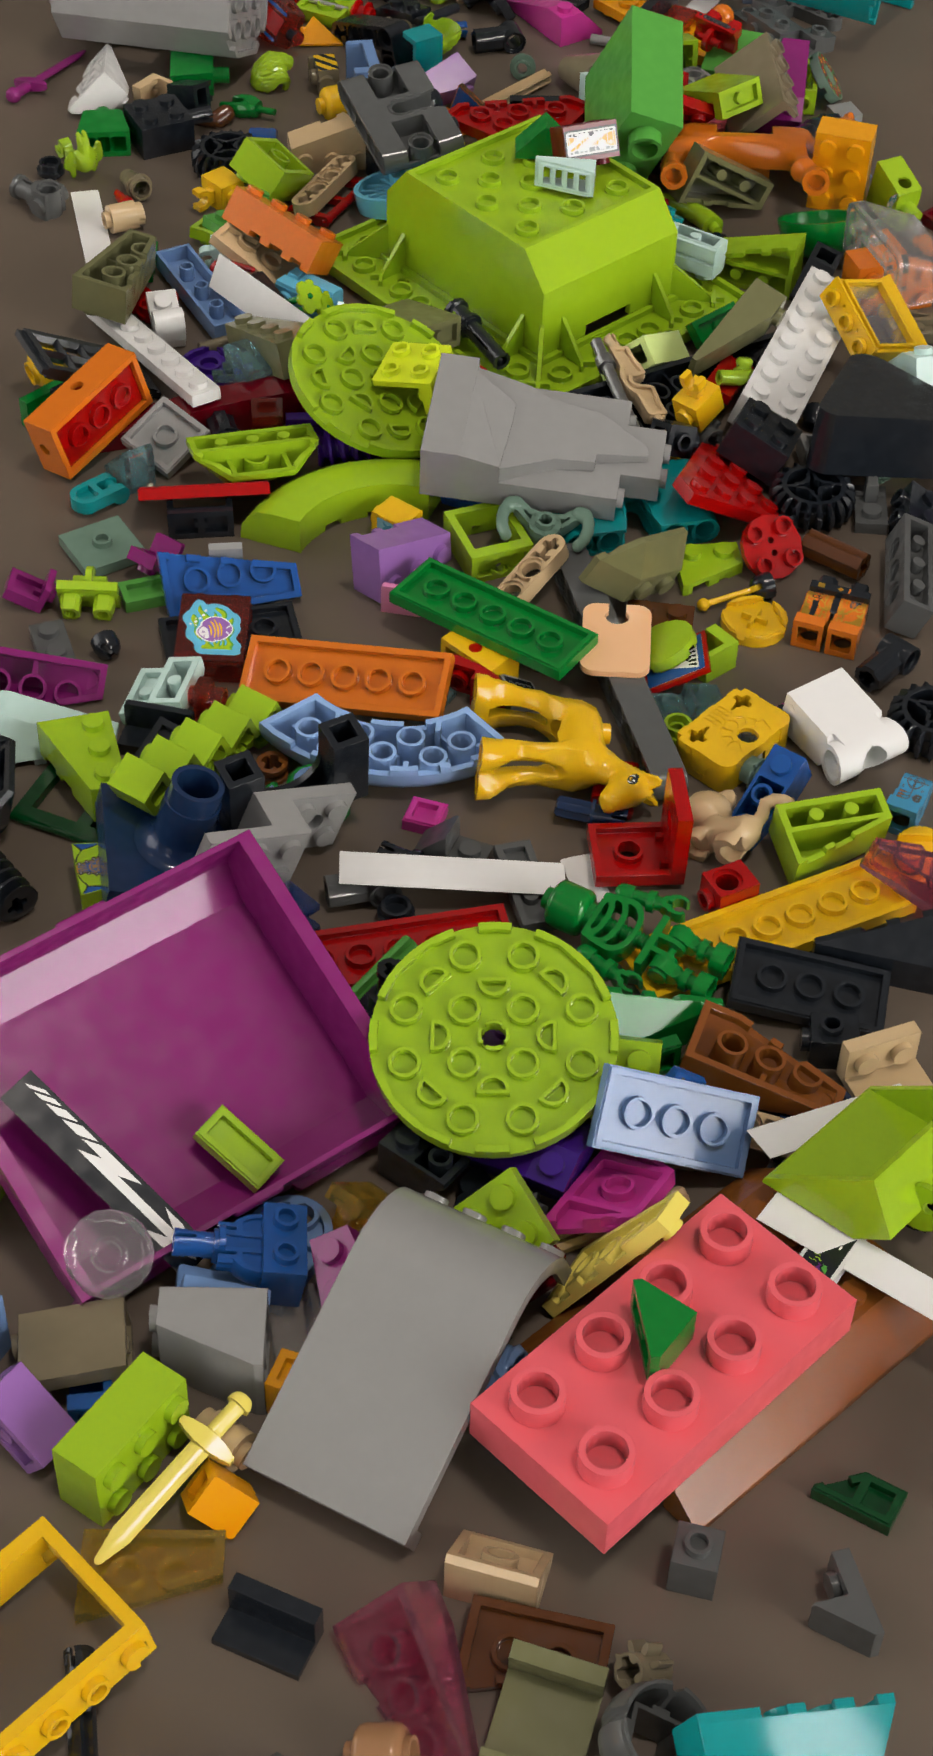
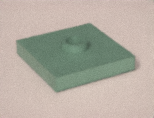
M118 515L58 535L59 545L83 575H85L87 566L95 567L96 576H104L138 564L126 557L131 545L144 548Z

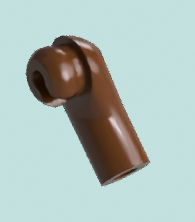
M221 105L212 112L213 122L198 124L197 126L222 128L234 119V109L230 105Z

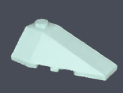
M0 690V735L16 741L15 763L33 760L35 765L47 763L40 754L36 722L87 714L12 691ZM111 721L117 740L119 723Z

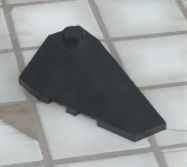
M933 909L922 911L923 917L905 922H900L899 917L886 920L887 926L869 931L862 927H857L814 938L812 953L892 971L890 986L933 995Z

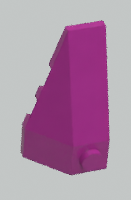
M783 37L781 41L785 48L783 56L790 67L787 72L794 83L792 91L799 101V104L796 105L799 116L794 119L787 111H784L753 133L771 134L772 126L796 127L802 123L810 40Z
M0 646V690L12 691L60 706L103 699L108 664Z

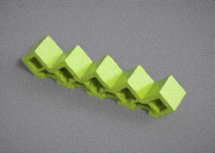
M241 684L237 692L229 696L225 705L214 700L210 708L202 712L198 722L186 717L181 726H177L173 730L169 740L157 734L152 743L144 747L140 758L127 752L122 761H118L113 766L107 785L117 797L156 816L165 791L170 785L172 775L176 769L185 765H200L214 771L215 761L246 751L253 746L261 749L268 744V741L261 736L259 722L282 711L277 701Z

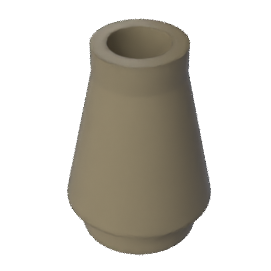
M125 169L121 172L120 181L124 185L129 197L135 201H142L151 195L152 181L147 175L135 172L132 169Z

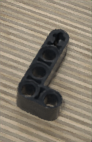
M353 14L334 21L332 24L333 35L343 45L347 41L372 39L375 50H380L382 64H387L392 68L393 66L413 61V45L403 37V31L411 28L404 20Z

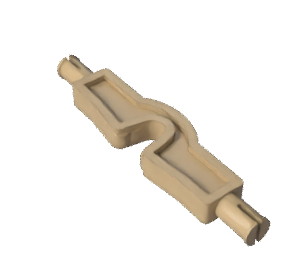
M607 334L603 338V342L615 360V371L628 400L633 401L632 403L645 424H652L653 418L665 419L667 410L662 404L656 388L653 385L640 384L645 378L643 367L636 360L628 346H621L615 334Z

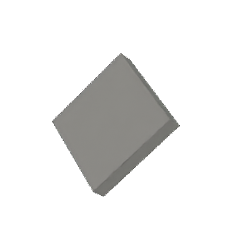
M163 395L121 437V442L154 469L170 479L192 456L186 445V437L211 435V432Z

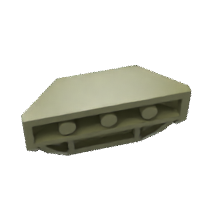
M681 527L660 532L620 545L609 553H599L594 556L578 578L582 583L622 602L633 599L643 600L655 593L659 595L664 594L675 584L673 579L682 570L688 531Z

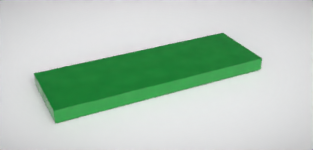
M430 557L389 592V602L557 681H560L598 644L597 633Z

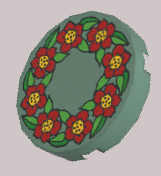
M820 51L810 55L809 66L817 86L820 89L825 88L827 91L824 94L825 99L831 104L842 100L843 96L838 79L826 57Z

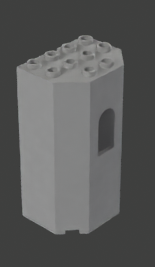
M49 0L52 16L62 38L220 57L241 58L256 54L260 45L256 39L260 33H264L267 25L268 0Z

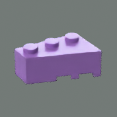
M422 517L393 524V528L386 530L374 528L371 533L365 535L359 533L350 534L354 589L380 604L382 583H401L429 557L443 564L452 559L450 532Z

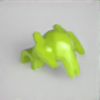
M82 130L81 134L79 131L75 134L77 150L73 149L69 137L59 139V144L54 146L57 155L60 158H65L64 169L69 171L73 178L77 176V170L83 173H88L91 170L96 171L98 163L103 157L101 142L96 140L94 146L91 147L85 130Z

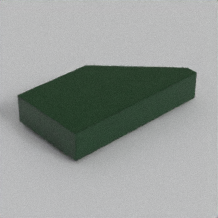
M867 1472L850 1475L848 1480L826 1485L823 1482L816 1483L812 1487L810 1498L886 1536L889 1535L908 1496V1492Z

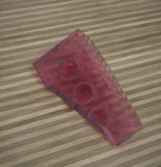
M436 1580L400 1583L332 1626L351 1675L359 1685L365 1684L379 1702L376 1708L385 1720L392 1719L393 1721L402 1722L409 1729L410 1734L417 1736L420 1745V1756H479L454 1624Z

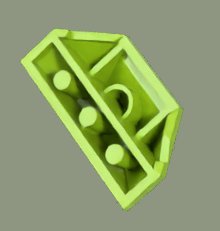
M311 423L186 437V445L193 459L224 483H236L260 479L274 480L277 477L296 475L319 445V438Z

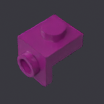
M158 532L154 537L150 550L131 545L126 558L138 563L137 570L152 576L159 572L157 552L182 554L185 545Z
M12 567L7 577L2 598L40 614L45 603H52L56 596V583L54 581L57 570L50 568L45 580H42Z

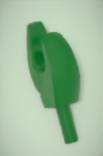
M249 94L235 95L232 97V102L222 101L219 103V107L221 105H230L234 109V117L257 118L261 113L275 116L277 113L276 109L263 107L261 100Z

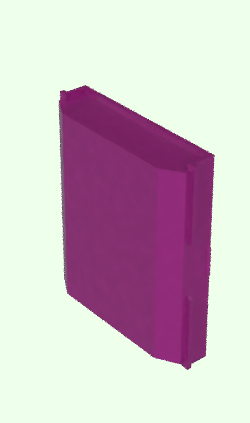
M249 829L107 902L100 901L58 922L55 928L0 955V1098L31 1070L196 1231L214 1232L218 1221L233 1223L257 1209L264 1202L283 1194L291 1188L299 1192L377 1147L378 1142L401 1121L385 1101L372 1070L369 1053L368 1033L370 1017ZM0 1099V1184L57 1279L74 1298L71 1305H82L85 1302L124 1296L171 1268L162 1257L171 1253L172 1243L156 1252ZM222 1104L285 1160L255 1194L192 1138Z

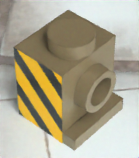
M334 53L308 56V81L311 85L316 86L318 94L323 87L338 84L339 67Z

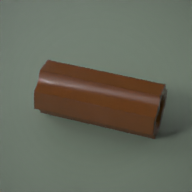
M811 528L802 540L804 557L856 581H860L865 576L870 566V554Z

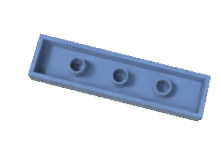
M187 243L156 251V268L170 286L177 291L178 296L210 337L214 339L227 335L225 324L235 321V316L245 314V312L209 287L213 273L191 245Z

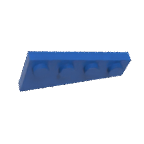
M169 552L156 553L168 617L184 615L198 599L203 600L208 605L213 603L221 604L229 609L302 597L296 563L254 559L242 560L229 557H206L193 554H169Z

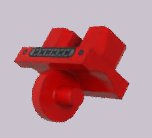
M713 9L706 14L700 11L697 12L694 16L696 21L694 37L701 40V49L709 52L713 47L734 54L738 50V39L742 34V23L735 19L731 20L728 24L723 23L720 13Z

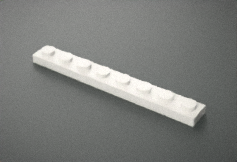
M133 314L130 315L126 324L99 316L87 315L90 320L124 349L134 352L139 362L193 408L221 399L220 387Z

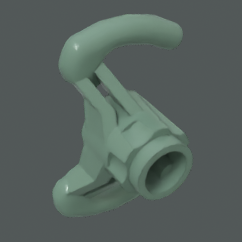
M508 496L499 506L496 515V528L502 540H509L512 535L508 525V517L511 512L514 513L534 546L547 535L558 534L563 537L582 524V531L579 537L572 543V550L580 553L590 543L594 534L595 522L593 514L585 507H576L565 514H553L548 511L540 512L531 509L520 496Z

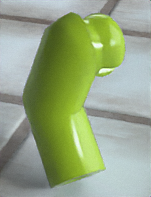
M738 357L736 367L733 370H718L716 372V384L729 386L746 384L754 371L752 369L753 360L749 357Z

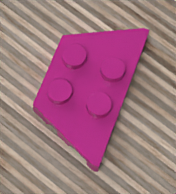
M601 1150L548 1212L546 1217L557 1235L610 1232L664 1199L675 1185V1170L660 1161Z

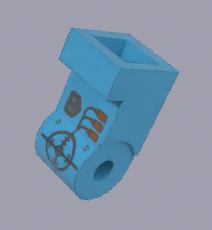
M909 773L903 775L899 787L895 789L893 795L890 794L886 802L892 816H905L909 818V825H898L891 820L888 832L898 835L909 827L919 825L932 794L933 781Z

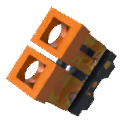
M823 575L819 581L812 579L800 612L797 611L793 620L790 645L820 652L826 637L824 654L854 661L868 617L872 594L869 593L868 585L856 582L851 585V588L839 586V581L835 577ZM812 631L817 634V639H805L801 636V633ZM845 639L851 645L848 648H840L834 644V641Z

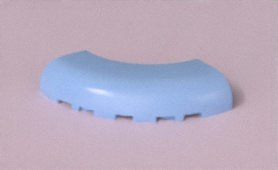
M316 693L260 721L259 729L261 736L284 755L301 765L313 764L318 755V724L351 712L333 705ZM467 706L444 716L425 719V725L404 726V721H387L372 718L371 722L367 723L358 720L369 738L368 785L379 787H425L475 776L478 764L481 737L505 739Z

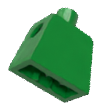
M171 51L170 80L173 82L181 79L211 80L209 91L212 96H214V83H230L229 67H214L212 55Z
M101 106L96 110H85L82 112L77 132L79 131L80 134L82 130L87 132L91 147L94 146L96 140H99L103 150V157L131 156L130 131L122 110Z

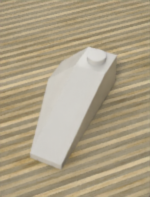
M108 43L89 62L82 76L84 79L76 88L79 96L76 97L74 95L71 98L68 111L71 114H82L85 110H96L101 106L109 109H121L123 104H126L129 100L127 97L129 86L113 49Z

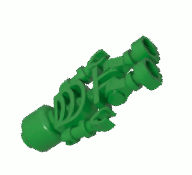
M563 880L555 888L548 887L540 903V907L544 909L546 924L570 936H579L581 934V945L576 950L593 965L604 982L611 981L614 987H621L623 994L633 995V990L624 986V983L626 985L633 983L639 989H643V979L641 976L649 965L651 968L647 971V976L653 982L677 985V989L682 992L690 990V995L713 998L718 980H723L735 959L736 948L726 943L719 942L716 947H713L712 941L707 939L701 941L689 927L682 924L674 925L671 929V921L675 923L685 922L684 911L679 912L674 910V908L682 907L686 911L690 909V900L682 895L662 897L659 896L658 891L650 890L648 893L637 890V886L622 883L616 887L615 894L607 892L600 903L597 904V897L593 891L572 881ZM643 907H645V912L653 914L656 910L663 915L651 936L643 933ZM616 913L621 915L618 921L615 920ZM628 917L636 921L634 928L628 927ZM636 947L641 950L634 961V971L618 968L617 962L630 956ZM683 955H696L695 959L699 962L704 963L707 960L709 961L708 973L701 971L698 976H695V971L689 968L683 970L678 965L675 957L681 958Z

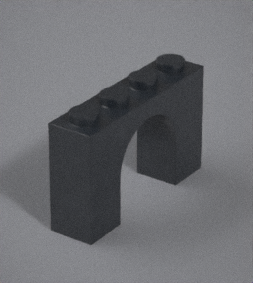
M353 712L318 724V755L314 763L304 774L287 784L277 787H265V776L249 750L215 761L214 772L221 777L225 785L218 819L224 831L238 829L253 792L351 782L357 792L354 800L367 796L369 738Z

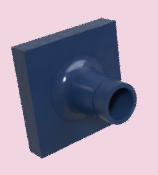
M185 765L176 769L172 775L170 785L165 791L156 816L117 797L107 783L100 784L95 802L102 901L107 902L195 857L205 833L224 831L218 819L225 785L216 772L200 765Z

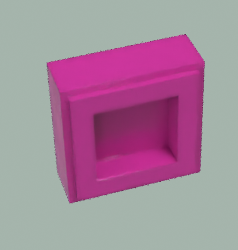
M413 796L402 819V829L423 834L425 830L445 821L448 815V804Z

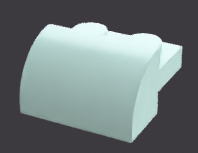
M169 657L164 668H141L126 700L188 710L204 676L205 667L202 657ZM123 704L119 716L122 724L126 725Z

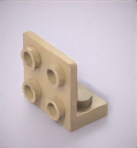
M915 1021L842 1041L836 1073L852 1098L860 1096L870 1086H892L899 1083L902 1086H933L916 1059L922 1032Z

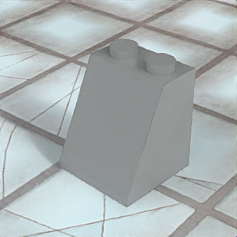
M160 1287L158 1305L151 1304L149 1309V1332H153L152 1357H160L162 1364L186 1378L187 1386L225 1402H228L227 1397L235 1391L245 1393L252 1401L250 1412L256 1415H266L264 1383L269 1374L271 1343L268 1288Z

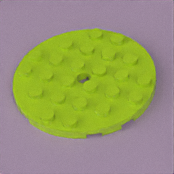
M361 303L335 305L323 309L322 313L313 319L310 317L298 330L288 356L289 378L295 395L306 412L317 424L338 440L355 449L382 458H420V448L428 414L425 413L423 401L419 399V389L374 386L372 378L394 342L442 344L433 337L435 332L414 318L412 322L396 316L393 309Z
M480 922L477 927L461 929L455 932L453 929H449L431 937L414 948L394 967L379 990L378 1000L374 1007L372 1018H370L368 1033L370 1059L377 1085L385 1101L396 1116L414 1133L442 1149L460 1155L491 1159L516 1157L542 1150L559 1142L580 1127L594 1112L604 1062L616 1065L619 1048L618 1019L616 1018L615 1009L611 1001V994L593 965L580 952L558 937L540 929H536L535 932L513 927L512 923ZM489 1030H499L506 1038L503 1045L490 1046L484 1045L482 1037Z

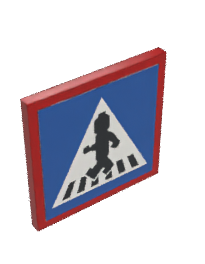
M705 630L696 633V647L692 646L689 649L691 654L684 662L662 673H653L651 669L644 676L652 695L712 672Z

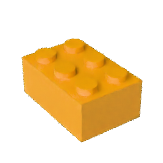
M822 116L816 131L812 161L827 171L830 186L827 192L820 196L807 195V208L818 210H852L862 213L868 194L878 125Z

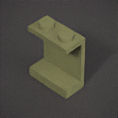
M514 1638L508 1657V1670L485 1746H481L479 1756H587L610 1668Z

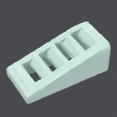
M536 155L535 186L583 197L594 196L596 160ZM544 167L550 168V177H544ZM556 169L562 171L561 178H556ZM568 172L574 173L573 179L568 178ZM580 175L586 176L585 180L579 179Z

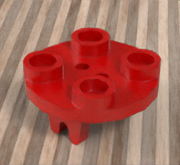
M776 514L761 515L750 521L742 532L740 541L741 556L747 568L755 575L770 572L774 580L782 579L791 574L803 562L804 555L801 537L792 519L788 516H778Z

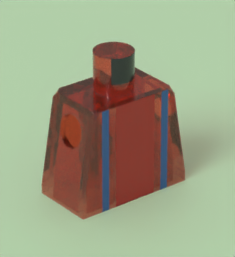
M268 0L267 25L264 33H260L258 37L272 45L289 49L291 45L299 46L304 40V34L300 29L305 21V15L294 0Z

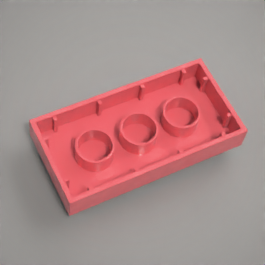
M719 1194L683 1224L674 1236L658 1245L470 1403L469 1434L600 1552L605 1554L850 1331L857 1299L723 1194ZM634 1279H644L697 1312L694 1336L691 1342L669 1368L653 1373L648 1380L646 1379L630 1308Z

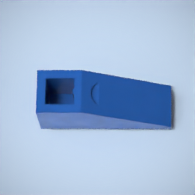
M774 744L735 807L732 816L754 815L760 799L772 793L786 794L797 801L812 776L807 759ZM775 808L770 810L769 819L762 828L760 840L749 851H752L769 833L768 830Z

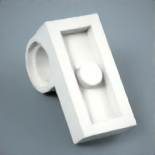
M167 289L146 292V303L152 331L171 347L186 346L184 312L182 307H179L176 290Z

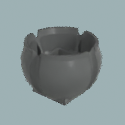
M655 1679L632 1684L612 1699L602 1715L601 1729L598 1733L600 1756H638L631 1742L633 1732L657 1742L655 1756H677L672 1729L695 1714L707 1713L708 1711L701 1700L687 1687L673 1690V1681Z

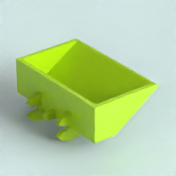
M870 1086L769 1173L762 1182L853 1239L891 1240L907 1224L920 1231L933 1232V1210L927 1206L928 1204H933V1086Z

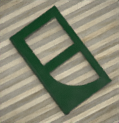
M50 763L11 811L10 820L78 843H98L97 828H95L97 824L86 811L75 822L37 809L60 780L56 774L55 767Z

